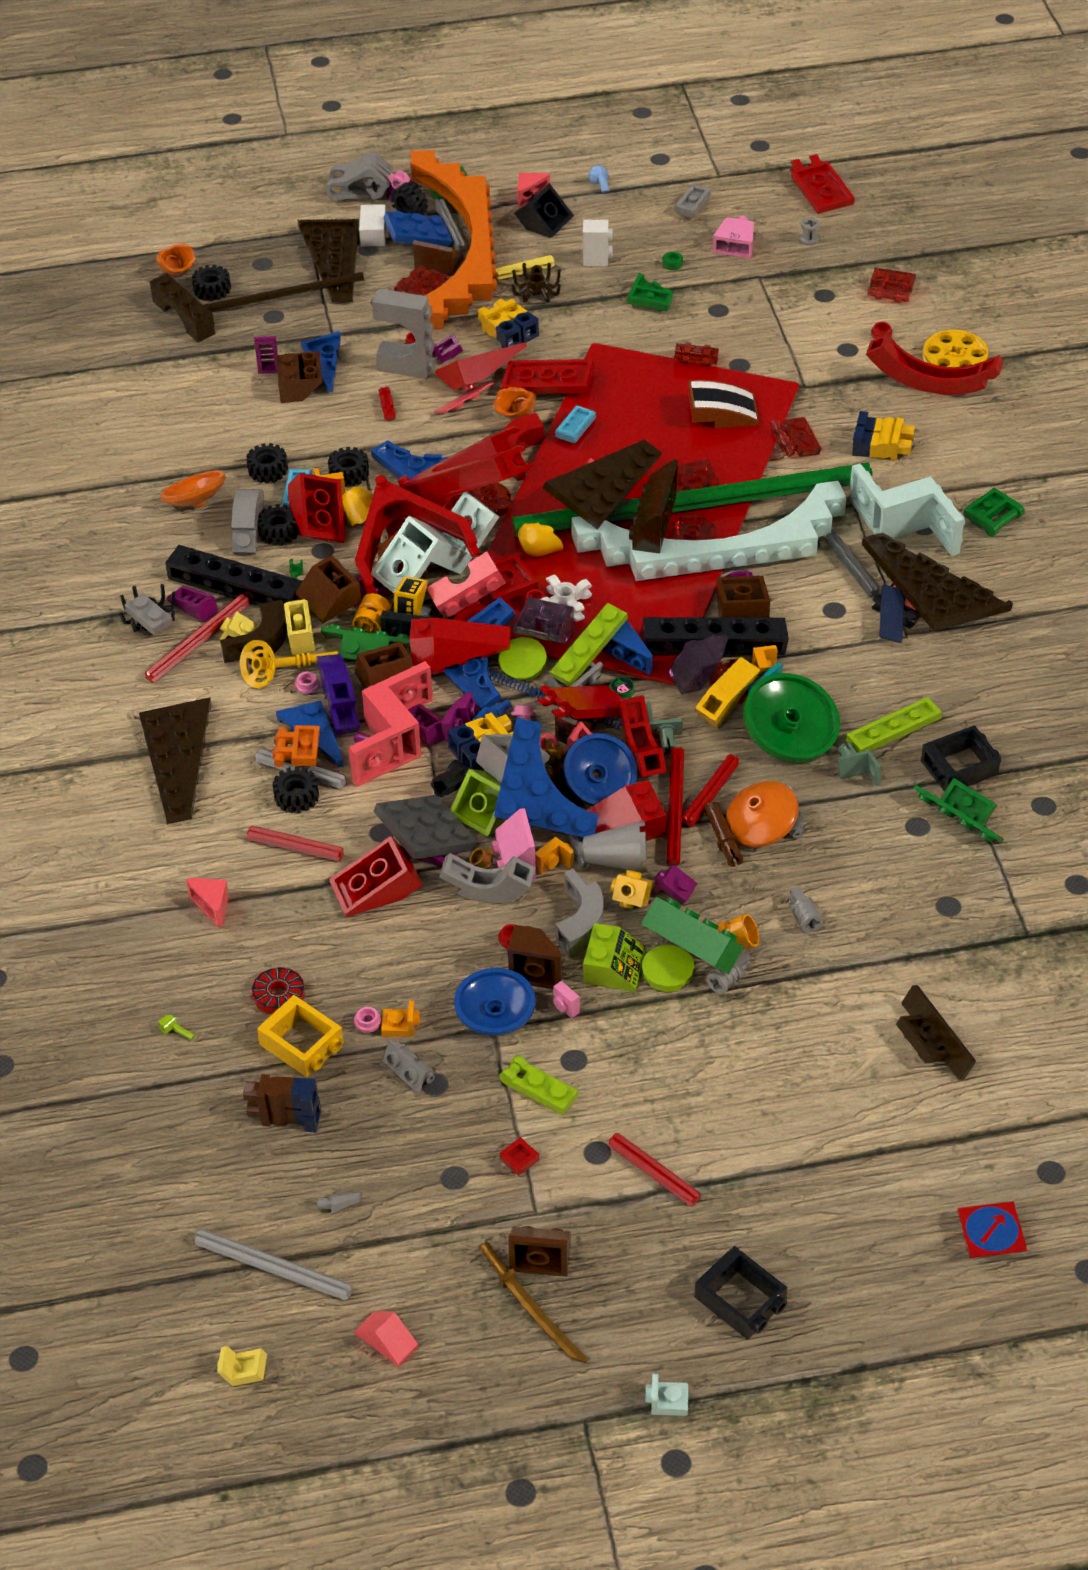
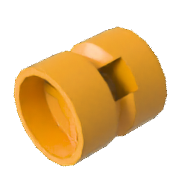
M371 593L365 595L354 616L352 627L364 629L365 633L372 634L375 631H382L380 617L382 611H391L389 601L379 594Z
M749 914L732 918L731 921L726 920L716 923L719 926L718 932L722 933L723 929H726L738 936L736 942L744 946L742 951L758 946L760 939L759 931L754 919Z

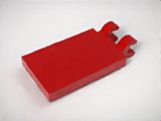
M817 154L809 156L812 163L808 164V167H804L799 159L791 161L794 167L790 169L791 178L817 214L854 204L855 197L828 161L822 163Z
M544 685L540 688L546 696L538 698L537 701L545 707L553 704L558 705V709L551 710V713L558 718L571 716L574 719L621 716L618 700L623 698L606 685L554 688Z

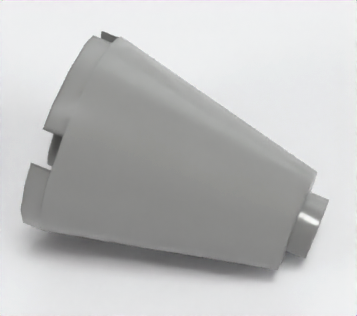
M638 821L584 836L583 842H578L579 858L584 857L585 863L633 870L641 873L647 872V867H642V862L647 861L646 832H640V826H645V821Z

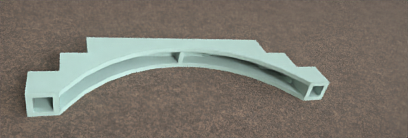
M839 481L818 483L799 507L786 517L767 527L723 539L676 540L664 538L660 554L632 550L629 530L618 527L608 521H605L597 530L580 516L572 517L571 536L578 553L601 550L607 567L630 564L636 581L816 556L818 537L826 536L828 533L831 534L832 517L845 515L846 495Z

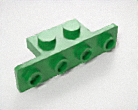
M329 624L328 627H321L320 631L325 637L342 639L339 654H341L343 660L356 662L358 653L397 642H402L405 648L411 649L410 636L405 634H398L397 637L388 636L389 634L383 631H375L372 634L365 633L366 631L361 628L344 630L342 629L343 627Z
M953 778L941 799L918 785L914 786L913 789L919 792V799L931 805L932 801L939 804L938 810L950 818L953 814L960 817L958 823L969 830H972L973 827L981 830L979 836L990 843L994 839L1000 843L1004 840L1001 836L985 827L997 804Z

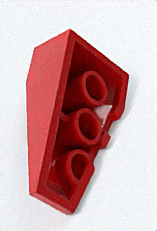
M525 342L459 359L435 370V373L453 390L462 388L463 392L476 388V383L483 381L526 348L527 345Z
M442 618L412 619L409 638L412 664L416 666L426 661L431 668V674H438L444 672L446 667L455 664L462 666L467 664V660L476 657L485 658L509 650L512 629L509 626Z

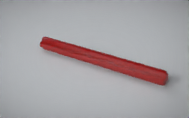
M243 594L237 596L146 670L145 678L151 683H155L216 633L227 617L231 619L236 611L240 613L249 606V598Z
M674 747L671 750L666 863L669 866H678L680 864L685 750L682 747Z

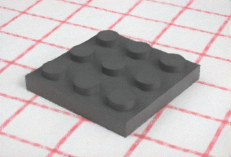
M437 795L376 803L374 813L413 859L475 850L477 840Z

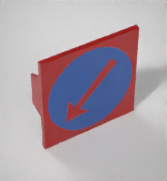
M1014 1201L957 1208L970 1258L1028 1251Z

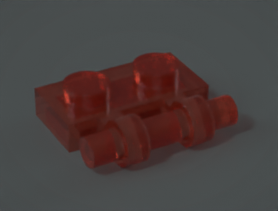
M421 266L418 269H413L407 278H402L398 281L394 291L425 296L443 285L448 280V276L432 268L427 271L424 266Z
M875 267L867 295L874 296L875 299L879 300L886 298L901 303V301L909 302L911 295L909 293H912L916 274Z
M685 342V344L676 343L674 360H678V362L683 364L697 362L702 366L717 365L719 348H713L707 344H704V346L691 345L692 343Z
M805 417L785 419L784 424H780L778 419L771 421L772 433L780 441L779 446L782 452L786 453L787 457H792L795 451L799 457L820 455L822 448Z
M708 459L678 465L677 492L720 485L719 479L715 478V472Z

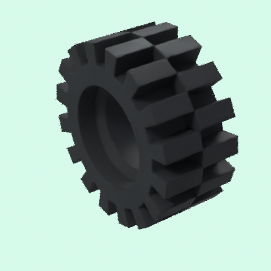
M411 182L403 183L391 193V202L394 203L392 205L393 208L402 213L424 215L428 211V205L426 204L428 200L424 199L426 195L420 192L422 189L420 187L416 188L417 185Z
M205 265L206 268L200 267L199 271H194V274H192L193 291L199 299L203 298V301L208 299L214 301V298L221 300V296L225 298L230 293V276L226 268L223 269L222 266L216 268V265H212V267Z
M263 443L261 444L262 447L254 446L255 450L251 448L246 455L248 474L250 477L252 476L254 481L257 479L260 483L265 480V483H269V480L277 482L276 478L281 480L283 475L286 476L288 463L287 454L283 447L280 449V446L277 444L273 447V443H269V446Z
M346 447V450L339 448V452L333 451V455L330 454L328 459L329 474L343 472L345 487H347V484H351V487H353L356 482L358 485L362 484V480L366 481L367 476H369L367 454L361 449L358 451L356 447L353 450H350V447Z
M275 504V508L270 505L268 510L264 508L262 513H259L257 524L259 537L261 536L262 541L266 540L267 544L273 542L275 546H277V542H281V545H285V541L288 543L292 542V538L296 539L297 534H299V527L291 508H287V505L284 504L282 507H280V504Z
M291 767L286 768V773L283 770L280 771L279 776H275L272 784L276 805L278 807L281 806L283 811L288 808V813H293V810L301 813L303 808L305 811H308L309 805L314 807L316 805L315 801L318 802L319 799L318 781L312 771L308 772V769L304 767L302 771H300L299 767H295L293 771H291ZM291 788H304V790L300 792H288V790Z

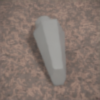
M362 1192L333 1194L331 1198H318L317 1207L318 1209H331V1212L334 1213L360 1202Z

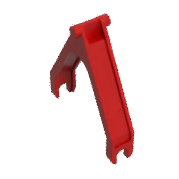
M512 426L478 441L411 478H408L407 475L401 476L397 479L400 487L432 502L516 476L529 470L531 461L520 466L514 464L513 457L517 453L526 451V442H521L518 445H511L508 442V437L511 434L521 431L519 427Z
M379 475L375 478L376 486L355 557V564L367 594H378L373 585L374 580L371 575L377 546L380 543L383 529L397 519L411 516L463 541L471 557L481 554L476 545L478 543L476 536L465 517L387 481L384 475Z

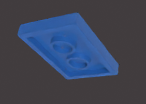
M385 211L383 218L394 242L413 244V241L417 240L446 247L452 246L453 239L442 217L437 215L426 216L418 213L408 214L400 211Z

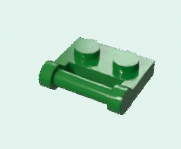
M992 488L964 508L963 516L982 527L988 536L993 537L999 533L1000 528L1011 520L1024 515L1025 509L1017 501L998 489ZM1003 510H1009L1006 514L997 519L995 522L991 520Z

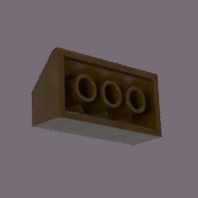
M672 460L652 473L648 484L643 485V498H639L638 501L639 512H635L634 526H631L629 530L632 550L660 554L677 498L678 460Z

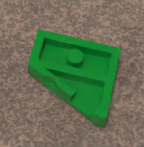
M639 273L627 297V304L659 311H668L674 299V292L662 287L656 281L648 282L645 280V275Z

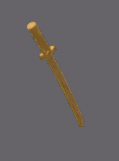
M489 1242L482 1244L480 1250L486 1259L490 1261L489 1263L494 1267L496 1273L499 1274V1284L501 1287L507 1286L525 1310L570 1358L587 1363V1357L550 1320L518 1282L515 1270L513 1268L511 1270L507 1269Z

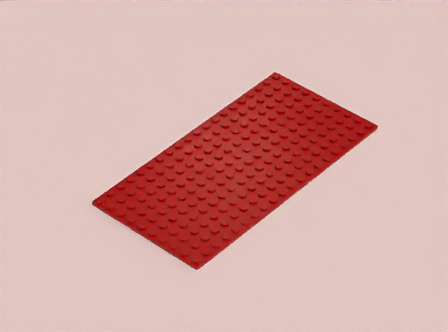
M591 344L584 358L593 359L594 362L588 391L581 394H566L488 550V554L493 562L517 554L538 581V590L543 591L545 597L550 598L554 596L546 589L550 585L546 578L552 575H556L560 583L568 582L574 586L580 581L587 579L592 584V587L588 588L592 596L588 599L577 600V602L582 603L584 606V610L581 613L585 616V619L578 622L573 620L570 613L561 614L555 610L550 616L543 617L539 611H532L526 608L524 598L527 593L505 601L514 610L516 615L505 625L512 629L511 640L520 637L535 639L545 648L548 658L560 660L607 603L627 613L628 619L626 621L630 623L640 639L643 617H705L717 588L716 578L722 576L724 569L636 581L630 564L607 567L601 550L578 553L571 536V529L553 532L562 541V550L542 557H533L523 550L519 538H515L512 517L567 509V506L542 488L545 482L588 464V460L591 458L594 461L644 439L662 452V454L624 500L642 497L643 485L648 484L650 475L672 460H678L677 492L762 479L799 390L797 382L604 344ZM689 380L723 382L754 393L759 426L715 428L714 422L693 423L688 396ZM577 405L595 411L596 418L574 444L555 437V430ZM752 501L672 513L665 538L709 540L737 536ZM633 519L612 523L627 530L634 526ZM487 594L475 603L457 612L454 620L468 621L494 602V600ZM603 650L600 651L592 662L596 665L600 661L603 664L601 670L668 685H676L688 655H653V673L651 675L635 669L633 666L616 659Z

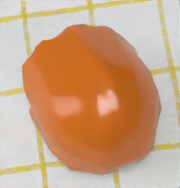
M186 243L171 245L158 253L156 262L164 273H168L170 276H180L187 273L194 264V250Z
M509 387L501 389L497 393L493 407L497 413L515 420L533 413L536 397L534 393L524 388Z

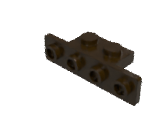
M912 985L902 1001V1006L910 1016H901L896 1025L925 1063L945 1061L959 1080L965 1079L976 1063V1060L918 985Z

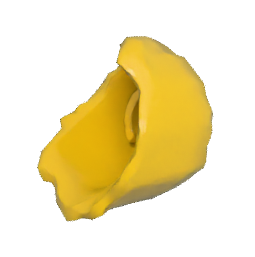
M351 487L342 494L344 520L352 527L356 524L364 523L367 518L373 494L364 487Z
M530 523L522 525L518 531L521 547L528 555L542 557L563 549L562 541L553 533L554 529L550 526Z

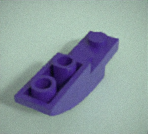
M341 654L317 656L316 660L324 696L328 701L335 735L359 732L360 724L355 707L354 690Z

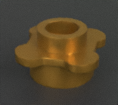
M551 741L547 742L545 752L550 755V758L546 763L551 765L552 768H560L559 764L564 763L565 751L561 745H554Z
M482 847L476 848L470 854L469 863L480 868L489 869L492 864L494 850L492 848L487 850Z

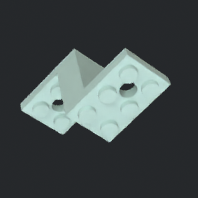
M860 463L852 466L849 501L874 534L885 533L894 539L930 527L951 556L960 554L961 543L963 542V526L965 525L964 516L957 511L952 500L947 498L941 486L936 484L931 476L882 491L881 487L875 484L870 473Z
M463 492L451 510L467 520L472 518L473 521L470 527L478 541L476 544L478 548L499 518L498 515L468 492ZM408 516L372 570L371 575L394 593L404 576L420 579L430 562L462 574L472 557L463 541ZM401 562H403V570L400 573H398L397 567Z

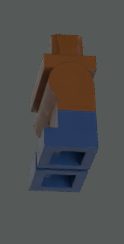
M261 1074L260 1082H245L243 1098L248 1101L246 1110L248 1117H260L262 1126H271V1123L277 1126L299 1124L304 1125L305 1132H317L321 1105L316 1079L278 1076L270 1078L268 1074Z

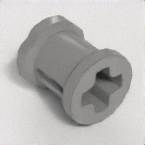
M805 218L801 222L803 234L800 237V241L804 245L812 246L819 241L817 229L820 226V222L815 218Z

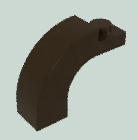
M282 600L259 604L261 624L253 632L220 640L224 663L240 660L243 648L253 640L266 642L271 647L273 653L280 649L287 636L286 616ZM257 646L253 649V651L255 652L256 650H263V647Z

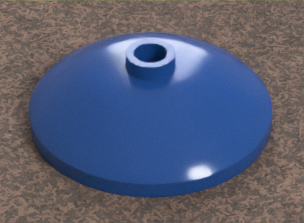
M594 733L578 739L570 747L564 759L563 771L569 789L578 799L592 806L624 786L636 783L637 764L632 752L622 741L608 734ZM592 772H597L599 774V778H595Z
M487 968L469 975L461 982L454 997L455 1011L459 1020L476 1033L489 1036L505 1035L520 1029L529 1021L535 1009V993L528 980L519 973L504 968Z

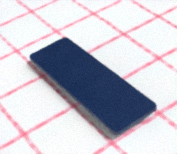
M882 585L879 637L901 643L904 595L898 588Z

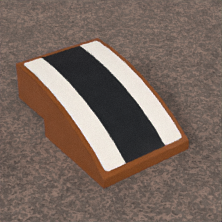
M689 380L688 396L693 423L714 422L715 428L759 426L754 393L723 382Z

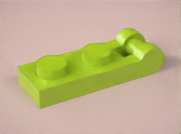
M519 1055L514 1056L510 1061L511 1066L505 1068L499 1075L500 1080L504 1084L561 1115H564L578 1098L577 1089L530 1065ZM520 1073L524 1075V1077L521 1079L517 1076V1074Z

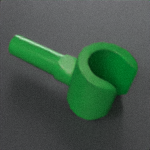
M293 559L289 560V570L292 578H297V576L303 574V560H300L299 564H293Z

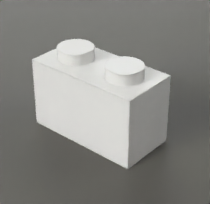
M361 205L359 226L361 247L385 246L386 238H389V230L383 218L386 211L385 205Z
M583 220V266H608V258H612L613 245H609V241H612L613 228H609V220Z

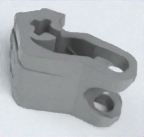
M370 151L350 163L334 165L330 170V180L327 183L326 193L333 200L349 198L361 200L371 197L372 200L382 198L390 186L391 182L388 176L393 174V167L380 157L377 152ZM340 172L343 176L336 177L335 173ZM365 177H367L366 184L361 181ZM332 187L342 188L340 192H333L331 190Z

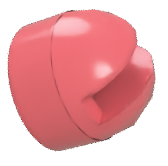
M545 733L540 736V748L544 751L546 750V738H550L554 745L558 744L556 736L552 733Z

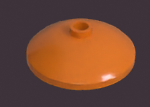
M213 470L187 477L164 489L160 497L163 502L182 507L193 505L194 508L206 504V500L215 495L226 479L225 473L221 470Z
M762 781L746 787L735 796L727 809L725 820L731 834L736 836L740 845L751 848L764 847L779 841L792 829L798 817L799 804L794 792L787 785L777 781Z

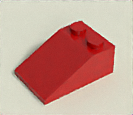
M299 473L288 484L289 506L302 537L345 543L341 480Z
M649 780L624 786L586 810L599 815L595 833L638 821H645V826H640V832H646V841L666 836L667 815Z
M392 836L382 841L329 879L342 910L347 917L403 900L423 886L407 851Z

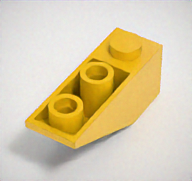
M740 657L709 688L697 704L695 709L698 716L718 729L761 670Z

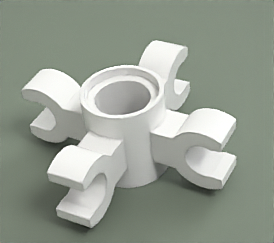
M556 575L547 577L546 580L550 585L546 589L554 596L550 598L544 597L538 601L543 607L539 609L540 614L543 617H548L556 610L561 614L570 613L575 622L585 619V616L581 613L584 610V606L582 603L577 602V600L588 599L592 596V593L588 590V588L592 587V584L587 579H584L574 586L568 582L560 583Z

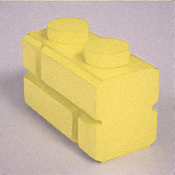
M303 599L286 602L284 609L292 655L314 652L315 644L308 601Z

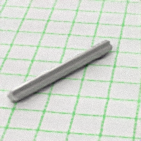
M200 1229L194 1240L197 1246L342 1300H349L352 1295L353 1285L204 1229Z

